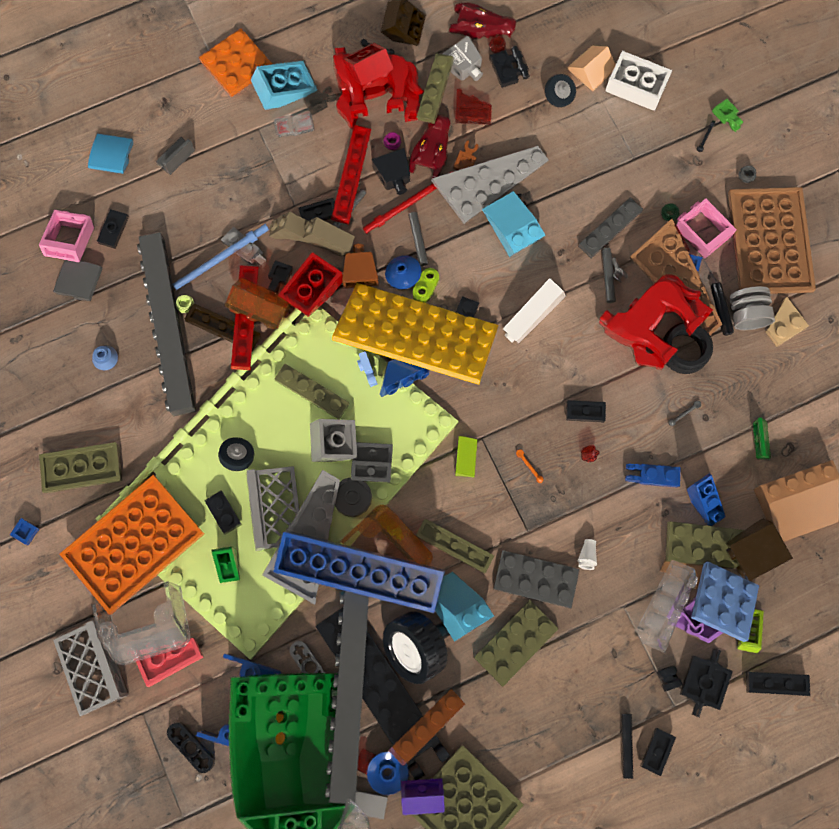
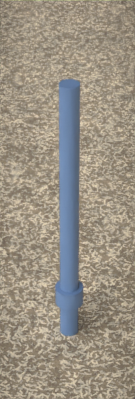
M264 224L255 231L251 230L244 238L173 283L174 288L178 290L250 242L254 243L258 240L259 236L269 231L268 226Z

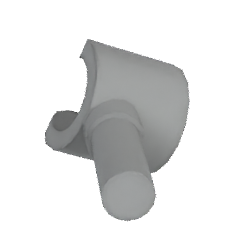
M612 258V263L615 267L613 276L621 283V277L624 276L627 279L628 274L619 267L616 258Z

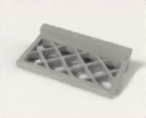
M294 466L256 471L255 469L247 470L246 477L255 551L278 548L282 534L273 527L280 519L290 527L291 523L282 516L288 508L295 515L299 511ZM283 472H290L291 480L287 485L278 479L279 475ZM267 474L273 480L266 487L260 483L259 475ZM275 481L284 487L278 496L269 490ZM286 489L293 494V499L289 504L280 498ZM266 491L275 497L270 506L262 502V496ZM277 500L286 506L280 515L271 509ZM268 511L278 517L272 526L264 520V516ZM271 530L280 536L276 543L267 544V535Z
M92 620L86 623V625L53 640L79 716L129 696L102 620ZM87 630L89 635L87 644L79 641L81 633ZM66 639L73 642L69 652L63 649L61 643ZM77 644L85 647L81 657L73 654ZM89 649L95 652L94 662L85 659ZM71 657L79 660L75 671L70 669L69 666ZM83 663L92 666L88 676L80 673ZM96 668L101 670L103 674L100 682L92 679ZM78 676L86 680L82 690L77 688L75 684ZM90 682L98 685L95 695L86 692ZM102 687L108 689L111 698L107 700L99 698ZM84 696H87L93 700L90 707L84 710L82 701Z

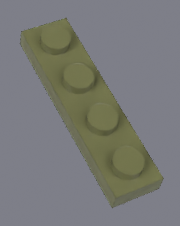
M436 53L417 114L419 121L435 123L454 62L453 56Z
M287 364L283 365L275 377L276 382L340 420L349 406L348 401Z
M424 519L415 536L484 574L494 558V555L427 519Z

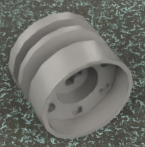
M762 286L749 287L738 290L729 296L732 303L731 308L733 311H736L733 314L735 329L754 330L769 326L775 322L773 307L768 306L772 303L769 288Z

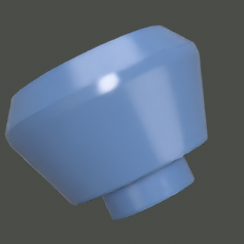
M111 346L97 347L92 355V362L99 370H109L118 361V354Z

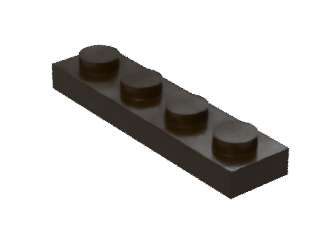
M193 303L184 318L185 321L233 343L235 322ZM254 331L252 351L261 337L260 333Z

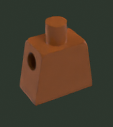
M363 244L353 245V253L345 255L342 278L344 288H354L356 283L370 287L379 286L372 252H364Z

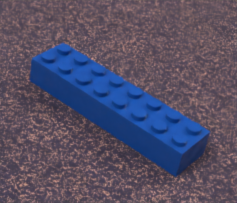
M284 531L282 534L273 571L274 573L431 613L436 611L445 574L443 569L292 531Z

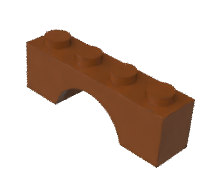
M450 689L389 751L402 766L405 765L465 703Z

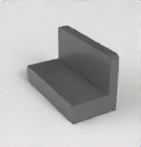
M180 137L156 160L157 165L171 175L195 152L192 142L189 139L184 140Z

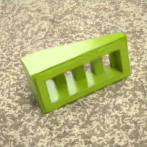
M754 610L753 617H757V620L752 619L751 625H755L756 628L751 627L750 633L755 634V636L749 635L748 641L750 642L738 640L737 649L752 653H758L761 650L763 610Z

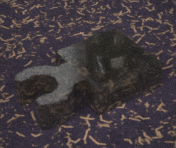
M331 86L326 87L323 93L317 90L303 98V102L312 115L327 108V102H334L337 99L336 94L328 95L332 92Z

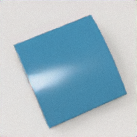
M97 134L90 152L88 168L124 174L129 163L128 155L132 149L133 140Z

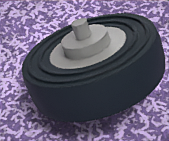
M565 74L554 75L545 85L546 99L551 105L558 108L571 104L576 96L575 83Z
M229 438L219 448V461L228 470H245L253 462V446L243 438Z

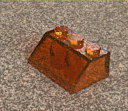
M242 277L232 285L225 303V307L229 308L231 312L244 314L249 320L260 321L270 329H278L281 326L291 306L280 298L278 293Z

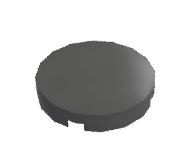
M346 478L339 482L335 502L337 510L349 517H356L365 513L372 501L371 490L367 483L364 481H353L351 478Z

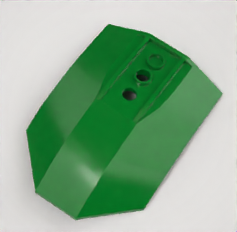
M283 673L231 677L229 712L231 787L236 817L247 829H337L355 806L352 803L329 802L330 797H326V784H331V775H327L328 761H332L333 753L329 752L330 739H334V731L330 730L331 717H336V709H332L333 696H337L338 687H334V675H339V673ZM279 711H282L284 714L281 722H278L276 719ZM283 732L285 740L282 744H277L276 735Z

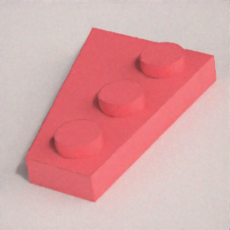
M194 638L131 650L147 687L203 658L202 652Z

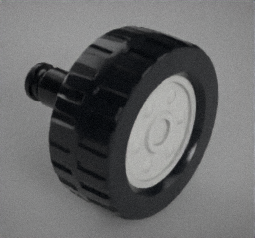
M410 611L387 624L383 632L384 650L391 665L402 678L413 684H423L438 675L446 667L448 652L444 639L450 636L443 622L435 625L422 613Z

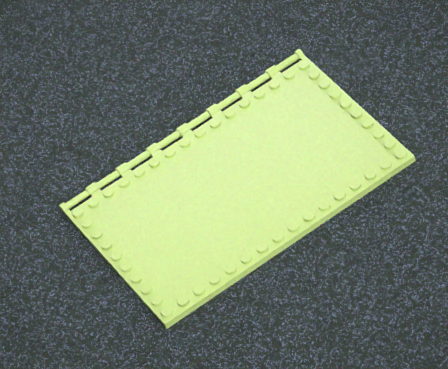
M321 307L309 317L305 315L296 326L292 322L301 314V311L295 308L286 318L284 317L276 325L277 328L271 335L252 351L251 366L257 360L261 362L244 381L241 377L247 370L232 372L225 380L226 383L210 400H206L200 406L197 414L173 435L174 438L156 457H153L146 464L147 467L129 486H125L119 493L120 496L102 515L99 514L95 518L99 521L136 490L152 472L156 473L155 477L204 532L201 538L162 570L158 576L250 660L255 657L304 601V598L262 575L277 548L255 551L246 477L247 470L255 469L256 471L294 466L299 510L322 470L338 478L340 482L346 478H351L352 460L312 462L310 423L318 419L337 418L276 382L275 377L283 365L287 364L349 402V406L340 420H355L356 442L393 444L390 483L364 481L371 490L372 501L368 510L360 516H345L334 505L328 541L352 546L459 423L457 419L413 383L406 388H399L392 395L387 394L381 397L380 390L388 362L376 353L333 341L332 335L338 321ZM282 333L286 334L284 339L270 353L266 351ZM365 351L369 357L378 384L372 387L368 383L365 372L360 371L357 360H360L359 353ZM233 387L235 391L217 409L215 404ZM205 415L210 417L192 437L188 435ZM229 438H243L253 446L254 459L247 469L231 471L220 463L218 457L219 448ZM181 443L183 447L164 466L161 462ZM290 472L281 473L278 479L287 485L291 480ZM267 474L259 475L260 483L266 487L273 480ZM275 481L269 490L278 496L284 487ZM286 489L280 498L289 504L293 499V494ZM221 490L242 523L241 526L226 535L223 534L204 501ZM267 491L262 496V502L268 506L275 500V497ZM279 500L271 507L279 515L286 508ZM288 508L282 517L292 523L296 515ZM270 511L264 516L265 522L271 526L278 518ZM280 519L273 528L283 534L289 526ZM271 530L267 535V544L276 543L280 536ZM232 546L237 550L240 580L220 583L212 556V549Z

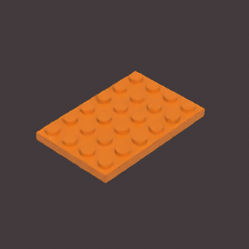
M152 475L59 555L106 612L112 615L201 538L204 532L161 482Z

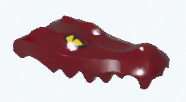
M474 3L455 4L454 11L459 13L458 22L451 24L449 28L450 33L462 34L472 39L475 37L481 39L483 36L488 39L489 37H496L497 34L511 37L515 31L516 20L513 17L493 13Z
M438 114L435 123L429 122L427 129L412 151L409 166L410 173H414L416 165L433 169L432 178L439 177L448 155V131L451 124L448 117Z

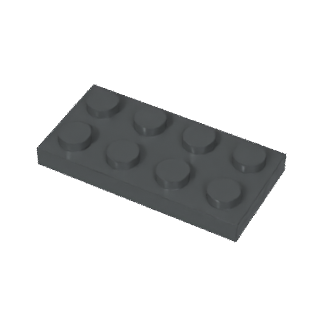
M502 550L493 590L571 609L580 569Z

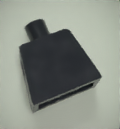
M404 148L372 159V168L386 190L395 188L398 195L407 192L405 184L410 182V171Z

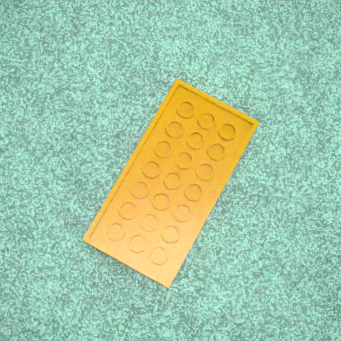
M356 283L332 335V340L479 385L499 325L477 318L466 317L447 309Z

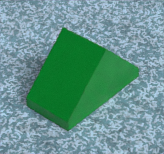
M232 546L212 549L219 582L225 583L240 580L237 550Z

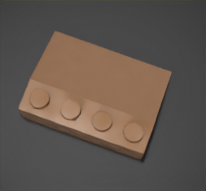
M833 460L753 489L766 520L774 523L783 541L839 522V473Z

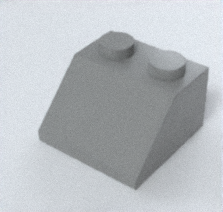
M318 419L310 423L312 462H335L357 459L355 420Z

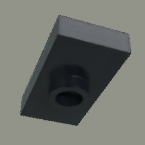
M110 209L97 243L116 249L129 216Z

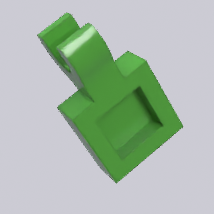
M728 99L713 108L712 113L723 124L729 122L734 132L741 128L740 125L743 124V120L737 116L739 110Z

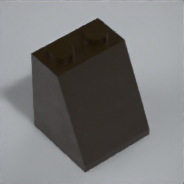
M764 518L726 542L728 547L726 552L731 560L735 559L738 565L735 567L741 578L745 577L748 581L793 559L774 523Z

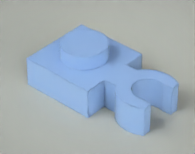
M366 351L359 353L360 360H357L360 371L365 372L370 387L378 385Z

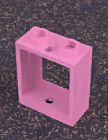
M704 199L701 203L697 201L690 208V212L682 213L678 217V223L675 227L704 258H707L729 240L737 229L707 199ZM701 212L721 232L707 245L687 225L689 221Z
M54 210L39 243L43 255L80 262L94 229L90 216ZM61 226L81 229L75 245L55 241Z

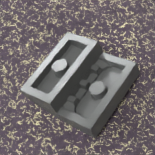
M65 260L53 292L58 295L72 296L76 300L91 301L103 267L84 261Z
M356 442L357 459L352 460L351 480L390 483L393 444Z

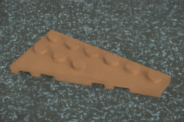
M671 219L632 254L630 259L654 283L661 276L673 274L679 277L687 287L700 290L699 299L713 309L712 313L700 326L703 329L705 328L708 331L707 333L711 335L722 325V322L707 295V291L682 242V238L677 232L674 221Z

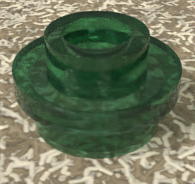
M672 203L664 205L661 209V216L666 221L671 219L675 221L680 213L678 207Z

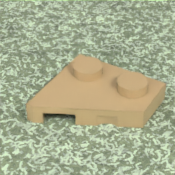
M787 297L782 301L778 312L775 314V322L769 325L766 334L775 346L778 347L805 330L809 325Z

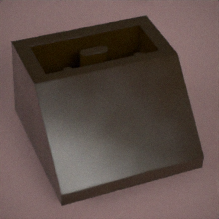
M391 0L387 3L380 32L393 42L418 46L426 15L408 0Z

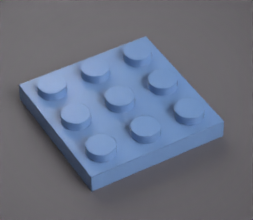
M707 561L703 563L691 618L742 642L748 641L759 585Z

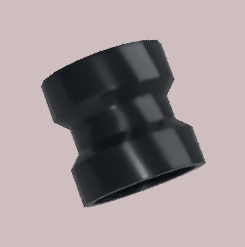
M676 665L656 671L658 678L663 682L662 688L664 692L683 685L682 680L676 675L678 671Z

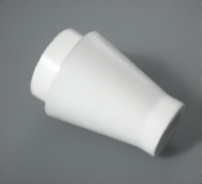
M585 539L577 560L579 567L582 569L594 570L595 565H597L595 540Z

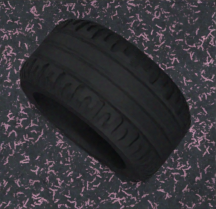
M684 322L670 328L663 337V341L672 346V340L677 336L691 337L698 343L701 355L698 360L686 361L674 354L666 366L682 374H691L702 369L713 353V341L709 333H707L708 331L699 325L693 334L689 336Z

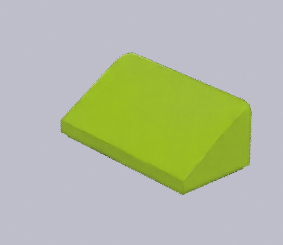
M464 436L458 437L455 476L475 477L477 439Z

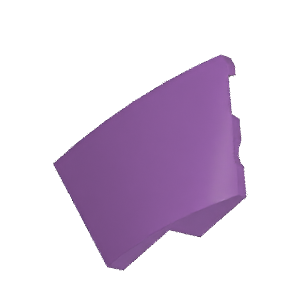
M693 598L672 616L668 623L710 643L723 632L691 618L695 598Z

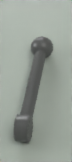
M695 401L693 406L676 418L670 419L668 424L674 426L678 420L695 408H700L701 402Z

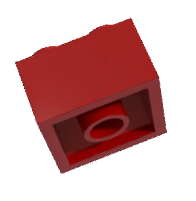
M372 43L342 58L355 81L361 86L373 83V80L378 77L387 76L389 71L394 69L386 48L376 43Z

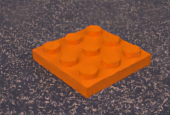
M242 28L199 57L201 63L231 97L252 83L251 78L257 66L273 65Z

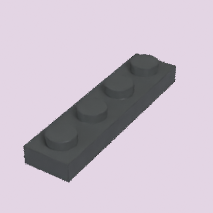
M630 197L590 233L578 247L592 259L640 215L643 209Z

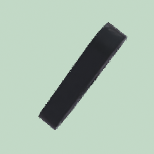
M183 723L171 724L167 729L168 739L198 772L206 773L211 771L215 760L209 751ZM174 728L182 729L180 731V734L183 736V738L187 735L189 736V738L184 740L181 745L179 744V742L182 741V739L179 736H173ZM189 741L196 744V751L193 754L187 753L185 749ZM200 750L203 753L199 756L202 759H209L207 763L209 766L208 768H201L200 765L202 762L199 758H196L195 761L193 759L194 756L199 754Z

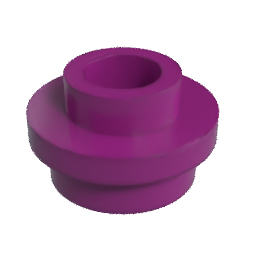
M395 132L388 133L384 137V146L389 150L398 149L401 146V137Z

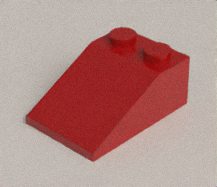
M312 252L278 296L309 317L342 284L343 273Z

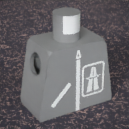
M468 36L442 53L443 55L453 56L454 62L451 73L460 80L471 76L477 81L482 77L483 73L479 70L482 57Z

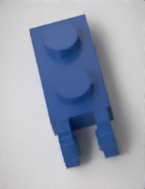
M626 464V469L640 471V476L628 475L625 476V481L637 482L643 485L680 487L681 467Z

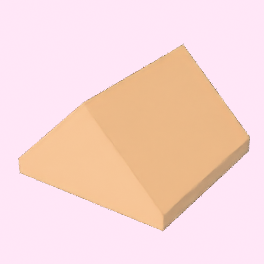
M592 45L568 66V70L589 89L594 91L612 74L616 64L608 46Z

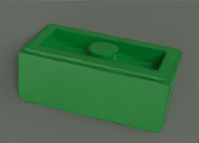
M758 418L753 422L757 460L771 459L768 424L763 418Z

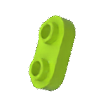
M434 268L423 270L419 281L413 289L414 300L423 303L430 300L439 282L437 270ZM431 274L433 278L429 279L427 275ZM424 290L425 293L420 294L419 291Z

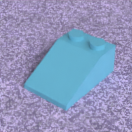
M303 61L257 66L251 78V82L265 110L282 107L317 92V88Z
M514 191L482 209L509 257L545 236L536 218Z
M451 572L444 576L436 613L455 642L494 617L484 599L455 573Z

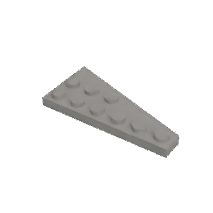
M539 146L435 177L431 181L463 224H465L480 213L483 208L492 204V202L503 196L549 160Z
M322 470L287 531L328 540L340 480ZM278 546L262 575L315 605L319 584L273 572L279 550Z

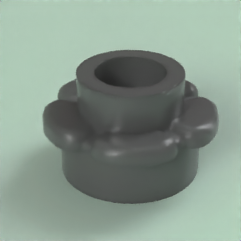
M744 166L738 173L739 178L744 183H750V181L756 179V169L753 166Z

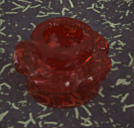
M495 36L489 42V47L493 53L505 50L506 42L503 37Z
M594 445L586 446L581 450V459L586 462H594L600 452L596 450Z

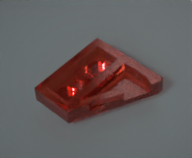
M457 89L455 123L491 125L492 105L485 101H480L473 95L470 97L462 93L461 89Z

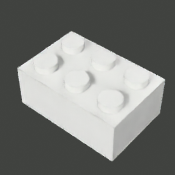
M622 51L609 79L606 92L655 111L672 70Z

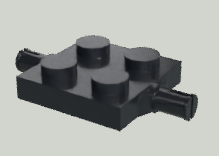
M713 648L710 660L692 656L680 691V695L690 698L695 703L691 715L699 718L703 706L721 710L733 672L717 663L721 653L718 649Z

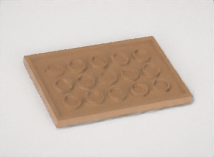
M802 187L729 190L731 224L737 229L733 234L739 290L762 286L769 288L771 294L814 292L816 286Z

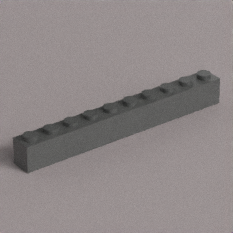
M161 232L140 236V244H137L139 255H142L140 266L142 272H145L143 283L149 293L146 295V300L152 312H149V317L155 327L152 330V334L158 344V347H155V351L161 361L158 367L160 375L164 378L162 389L164 394H167L165 407L167 412L170 411L173 416L196 412L165 239Z
M349 591L341 592L340 604H344L343 612H339L338 624L342 625V633L337 634V645H341L340 654L336 653L335 666H339V675H334V687H338L337 696H333L332 709H336V717H331L330 730L334 731V739H330L329 752L333 753L332 761H328L327 775H331V784H326V797H330L329 802L355 804L369 597Z

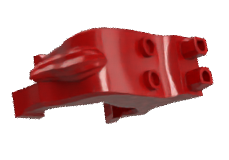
M345 47L335 48L333 65L338 87L342 93L336 103L337 112L345 119L351 130L354 124H356L360 113H363V117L368 116L365 100L383 96L388 92L392 94V97L387 102V113H392V109L398 108L399 112L404 111L403 101L407 103L404 115L405 122L418 120L419 95L423 94L424 91L418 84V71L412 62L406 61L404 57L397 54H388L394 69L389 71L387 76L378 77L373 80V83L361 86L355 81L342 59L350 55V53L346 54Z
M666 274L661 276L640 299L635 298L627 312H618L614 316L606 310L599 318V324L605 328L604 333L622 345L631 347L637 365L662 370L664 365L678 351L677 348L669 345L654 333L665 312L677 313L685 323L686 332L691 336L696 328L712 313L713 309L699 299L700 290L687 287L679 277L673 274ZM646 347L651 349L654 353H647Z

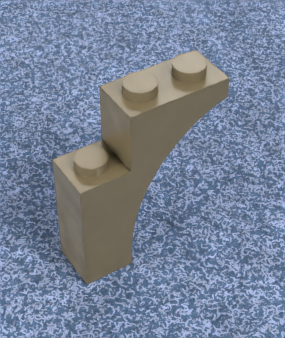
M290 211L274 219L269 228L271 230L269 236L274 239H291L306 242L329 250L339 256L350 253L355 237L318 217L307 221Z

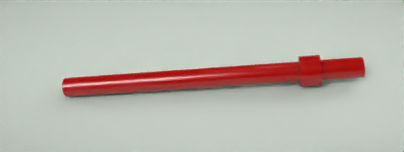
M432 183L385 214L373 218L374 221L362 228L363 231L367 234L376 227L380 228L387 220L436 190V186Z

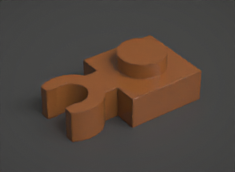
M467 140L464 144L465 152L459 151L453 169L458 171L474 166L477 157L472 154L477 151L478 144L474 146V149H470L468 147L469 140Z

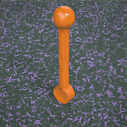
M517 450L516 456L524 461L536 477V481L542 483L544 478L539 476L528 462L523 450Z

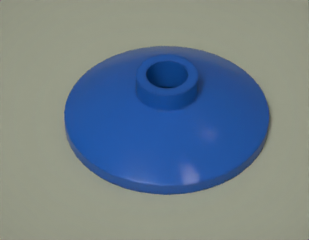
M403 255L389 262L385 270V277L392 287L407 289L419 281L422 270L415 258Z
M390 751L377 754L368 765V782L380 794H395L401 790V781L408 780L409 771L407 763L402 766ZM386 768L391 769V774L388 776L383 773Z

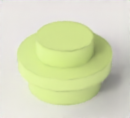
M189 295L179 296L176 300L177 310L181 313H188L194 303L193 298Z

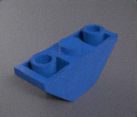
M396 359L389 361L384 373L380 396L392 395L401 387L406 388L418 379H425L429 375L430 370Z
M710 473L687 488L691 503L708 526H713L726 517Z

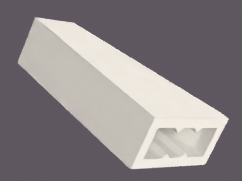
M549 278L503 328L506 332L504 336L512 343L514 340L520 343L566 297L564 291Z

